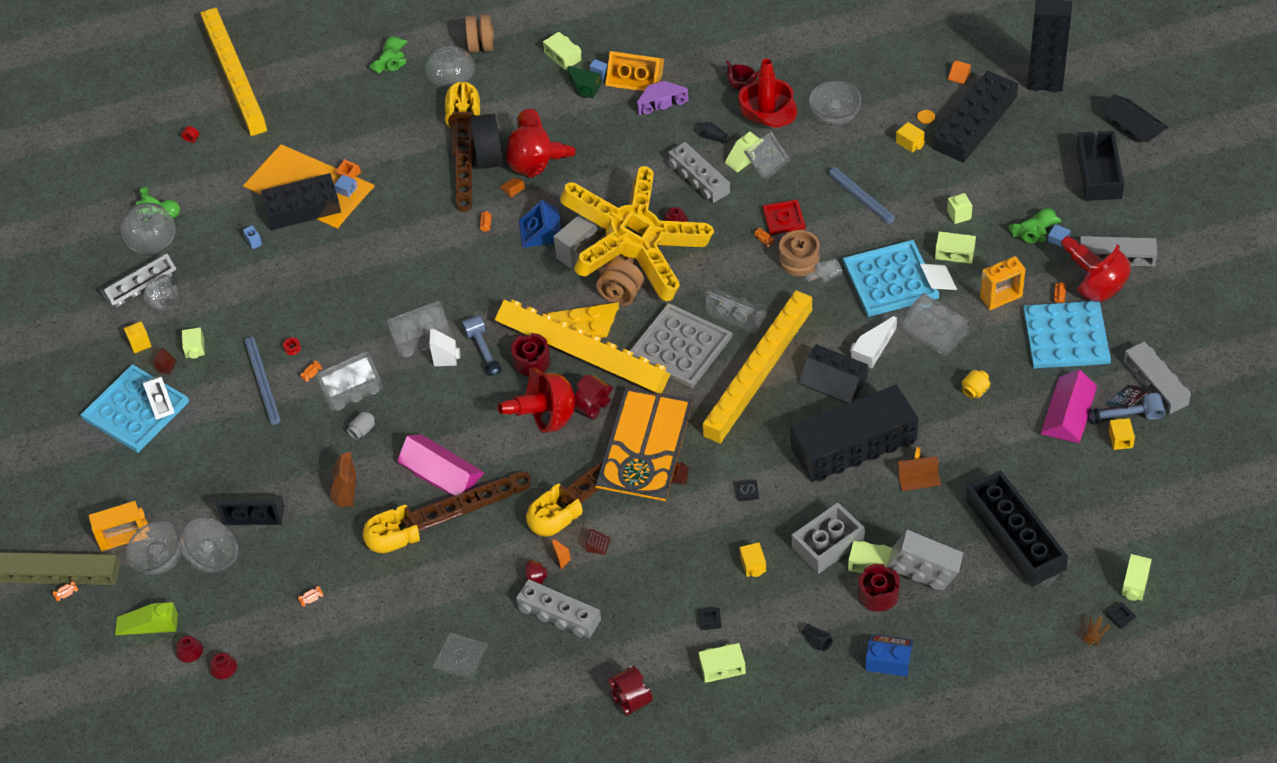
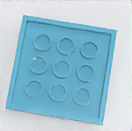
M914 240L843 258V264L867 317L939 299L938 290L931 288L920 264L925 263Z
M1100 302L1024 305L1023 310L1033 368L1111 364Z
M132 364L81 414V417L84 421L139 453L189 403V399L184 394L164 383L174 413L156 419L143 385V381L155 377Z

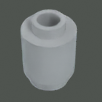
M361 412L349 424L348 434L355 440H358L360 437L363 438L375 426V418L369 412Z

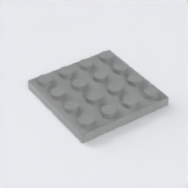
M668 303L630 352L634 353L633 357L637 359L639 356L650 360L649 364L653 366L657 363L666 367L665 371L671 374L670 379L693 389L731 340L732 332Z

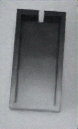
M1098 131L1096 147H1093L1094 132H1078L1076 150L1085 201L1122 199L1124 181L1115 132Z
M331 173L261 190L271 230L341 213Z

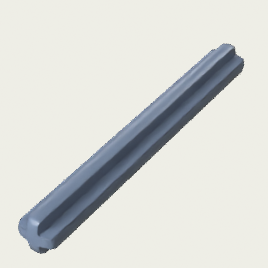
M836 167L830 169V177L883 221L890 224L895 220V216L839 169Z

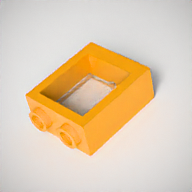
M1016 256L983 269L980 298L989 310L1023 297L1025 267Z
M136 501L89 515L92 531L101 551L147 538L146 531L150 530L142 507L138 508Z

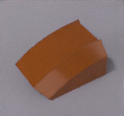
M346 452L337 459L332 470L333 482L330 498L338 507L354 506L356 471L351 452Z

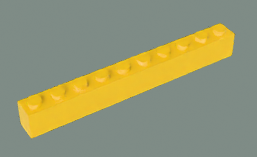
M217 8L200 12L208 37L250 136L266 132L267 127L263 114Z
M795 290L704 421V437L721 444L811 313V296Z
M511 299V302L503 300L495 318L497 322L526 335H531V333L540 334L546 338L548 345L660 394L663 392L671 375L665 371L666 367L657 363L653 366L649 364L650 360L639 356L637 359L633 357L634 353L623 349L621 352L616 349V345L608 341L606 344L600 342L601 338L592 334L590 337L584 335L585 331L576 327L574 330L569 329V324L560 320L556 323L552 321L553 317L544 313L540 316L536 314L537 310L529 306L524 309L521 307V303Z

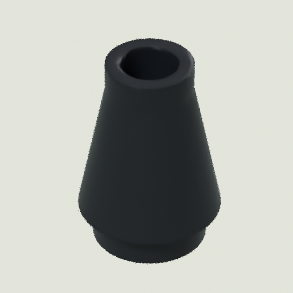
M707 121L700 132L703 138L724 143V139L728 136V133H725L714 123Z
M807 624L802 630V634L809 639L817 650L826 651L833 643V638L829 632L814 627L811 624Z

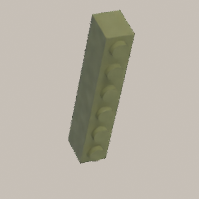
M0 553V582L71 584L70 581H74L75 584L116 585L120 569L117 555Z

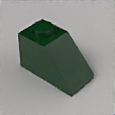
M568 66V78L577 95L583 98L594 99L602 85L601 74Z

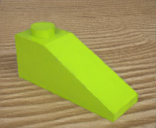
M154 603L118 616L115 635L176 632L178 613L174 603Z

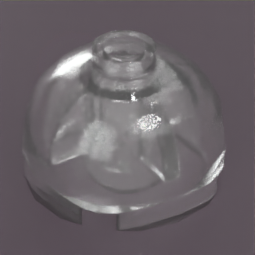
M167 274L152 278L145 287V302L158 312L175 310L173 302L174 300L178 301L176 285L172 286L170 280L173 279ZM166 300H173L170 306L164 304Z

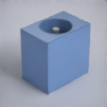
M595 59L590 65V71L600 73L601 80H605L608 64Z
M342 175L334 184L336 193L349 198L357 188L356 180Z
M1055 224L1048 235L1047 241L1063 247L1061 241L1066 236L1070 237L1071 230Z
M253 225L243 230L245 239L252 249L262 245L260 235Z

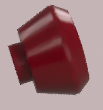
M672 207L667 210L663 221L688 222V218L681 208Z
M529 560L526 563L527 581L529 579L538 584L544 583V579H547V567H543L541 562Z
M184 636L179 639L175 649L178 660L185 663L196 661L203 653L202 643L192 636Z
M225 652L215 654L209 665L210 674L216 679H227L237 670L236 659Z

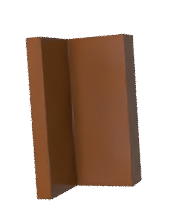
M937 456L899 461L897 473L902 491L941 486Z

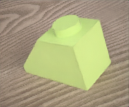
M748 132L737 140L725 164L735 172H739L754 161L756 156L762 155L763 149L754 157L750 155V152L758 147L762 140L753 133Z
M1131 554L1122 596H1126L1127 599L1132 601H1142L1152 559Z

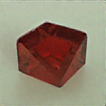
M164 348L160 349L154 360L157 372L170 375L177 362Z

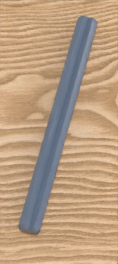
M249 337L245 339L248 354L270 423L276 425L281 420L254 337Z

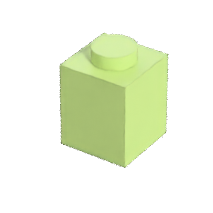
M965 193L948 198L947 212L954 224L970 220L972 217V204Z
M201 328L182 330V344L186 358H198L205 355L204 337Z

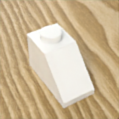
M430 329V349L434 366L457 365V359H460L461 353L460 348L456 346V341L435 329Z
M161 375L143 381L155 418L159 419L173 414L174 410Z

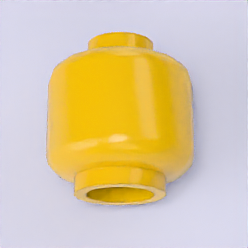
M971 370L961 382L963 393L971 399L982 397L990 387L988 374L983 370Z

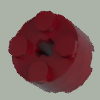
M531 333V335L524 337L520 335L513 341L511 354L513 366L521 375L529 376V368L535 367L543 373L548 369L551 357L546 338L540 334Z
M586 374L577 384L579 389L576 395H574L575 409L595 420L600 413L599 409L601 407L606 408L611 402V399L608 397L613 387L592 374Z
M884 564L867 566L858 578V597L862 605L866 609L876 612L886 611L896 605L900 588L897 572L894 569L892 571L890 568L885 567Z
M635 666L627 667L606 680L612 690L610 692L612 700L615 704L618 702L621 704L620 708L625 716L636 712L653 701L650 689H646L642 681L644 677Z

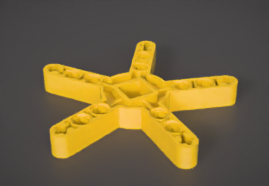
M646 166L638 169L633 180L629 205L619 208L576 183H567L561 194L560 202L606 229L605 238L580 253L574 266L575 272L578 275L587 276L622 254L626 257L637 259L658 296L664 301H671L680 284L657 245L705 247L714 233L713 227L707 223L659 221L648 210L654 173ZM628 226L629 228L633 229L634 231L640 233L643 236L640 237L634 232L628 230L626 227Z

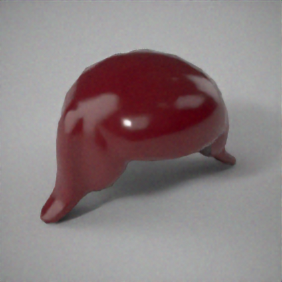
M726 60L728 65L727 78L733 88L741 90L747 84L756 81L760 71L755 72L751 67L742 64L731 65Z

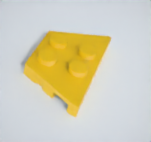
M619 302L551 312L548 315L553 317L552 321L556 323L560 320L569 324V329L574 330L576 327L585 331L584 335L590 337L592 334L602 338L607 337L617 310H619Z

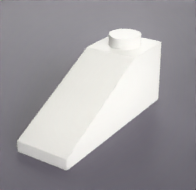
M893 316L861 335L850 348L851 358L866 363L868 367L873 368L896 330L897 317Z

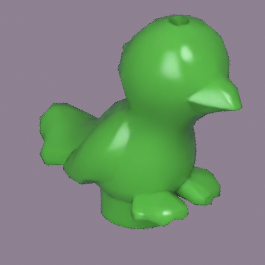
M397 36L389 37L385 41L380 59L372 62L369 65L370 69L379 74L383 70L396 71L400 66L403 67L406 64V58H403L405 55L400 50L408 41Z
M147 187L140 188L142 200L136 201L138 215H143L145 222H148V216L160 214L167 217L169 221H172L173 218L180 214V206L176 201L164 199L163 202H160L148 195L149 189Z
M1044 208L1034 215L1032 219L1026 220L1021 224H1009L1008 227L1013 237L1020 236L1024 241L1031 244L1037 241L1042 243L1046 241V236L1044 235L1047 232L1045 228L1060 223L1061 220L1056 216L1054 210Z

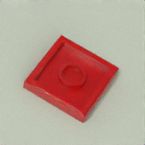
M798 199L762 205L769 235L806 229Z

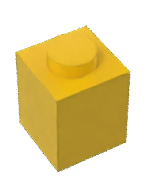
M907 122L896 132V143L913 153L915 150H920L923 147L925 132Z
M142 321L124 328L134 354L152 347Z
M1130 418L1110 420L1109 435L1113 450L1133 448L1135 435Z
M760 543L740 547V558L747 577H758L766 572V561Z

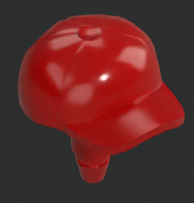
M763 59L759 69L760 72L758 73V80L747 84L740 90L738 96L739 108L743 116L754 123L771 127H782L790 124L797 117V106L793 99V90L785 81L776 79L771 60Z
M525 109L517 117V129L508 136L506 160L514 172L532 178L544 171L549 159L559 160L561 157L575 156L576 149L567 144L562 145L561 142L549 141V137L542 127L538 112L534 109Z
M1069 236L1064 237L1061 241V245L1066 252L1071 254V259L1087 272L1083 283L1077 288V292L1086 300L1104 302L1118 293L1127 282L1131 273V263L1120 250L1118 244L1113 252L1102 261L1084 244L1080 245L1078 241Z
M531 367L529 368V381L525 395L516 396L513 400L509 399L499 403L498 412L506 415L515 414L516 416L533 414L537 427L542 433L555 432L565 427L571 419L575 409V398L570 382L562 375L543 373L537 368ZM544 412L551 414L548 425L541 421Z

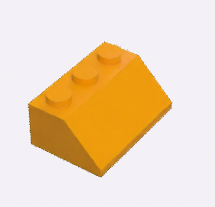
M610 51L605 86L645 91L648 85L660 82L664 59Z

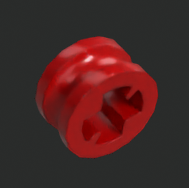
M187 126L181 136L185 141L195 143L196 138L199 137V132L194 127Z
M288 338L283 343L284 351L288 355H295L301 350L300 341L297 338Z

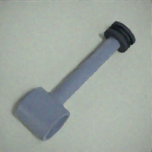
M477 315L461 321L467 339L474 337L487 363L485 366L487 374L493 376L500 373L502 368L498 361L493 360L481 335L486 332L481 316Z
M1151 393L1142 398V405L1131 406L1129 409L1117 408L1099 411L1098 408L1090 409L1089 419H1091L1092 424H1095V422L1097 424V421L1101 423V419L1144 412L1148 420L1162 418L1166 412L1161 395Z

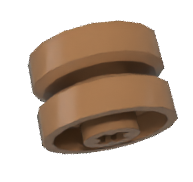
M490 14L480 16V26H478L475 15L466 16L469 53H478L480 42H482L484 52L494 51V30Z
M795 230L784 235L779 242L781 268L793 276H806L813 273L820 264V242L818 238L805 230Z
M613 259L607 263L604 272L597 280L596 287L601 296L607 301L619 302V305L626 306L630 305L635 299L637 292L644 283V277L638 267L631 262L623 259Z

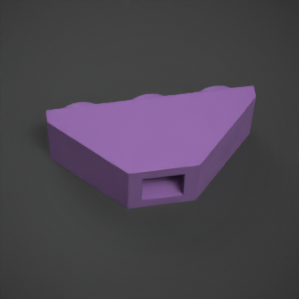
M667 81L648 85L637 101L638 114L642 115V111L644 114H650L653 111L650 102H652L655 110L667 109L672 106V96L678 105H682L689 101L688 89Z

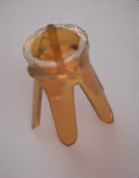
M1090 616L1088 632L1083 638L1089 644L1088 647H1090L1092 642L1093 646H1099L1101 638L1111 626V624H1108L1098 634L1103 620L1102 617L1097 619L1093 627L1092 617Z

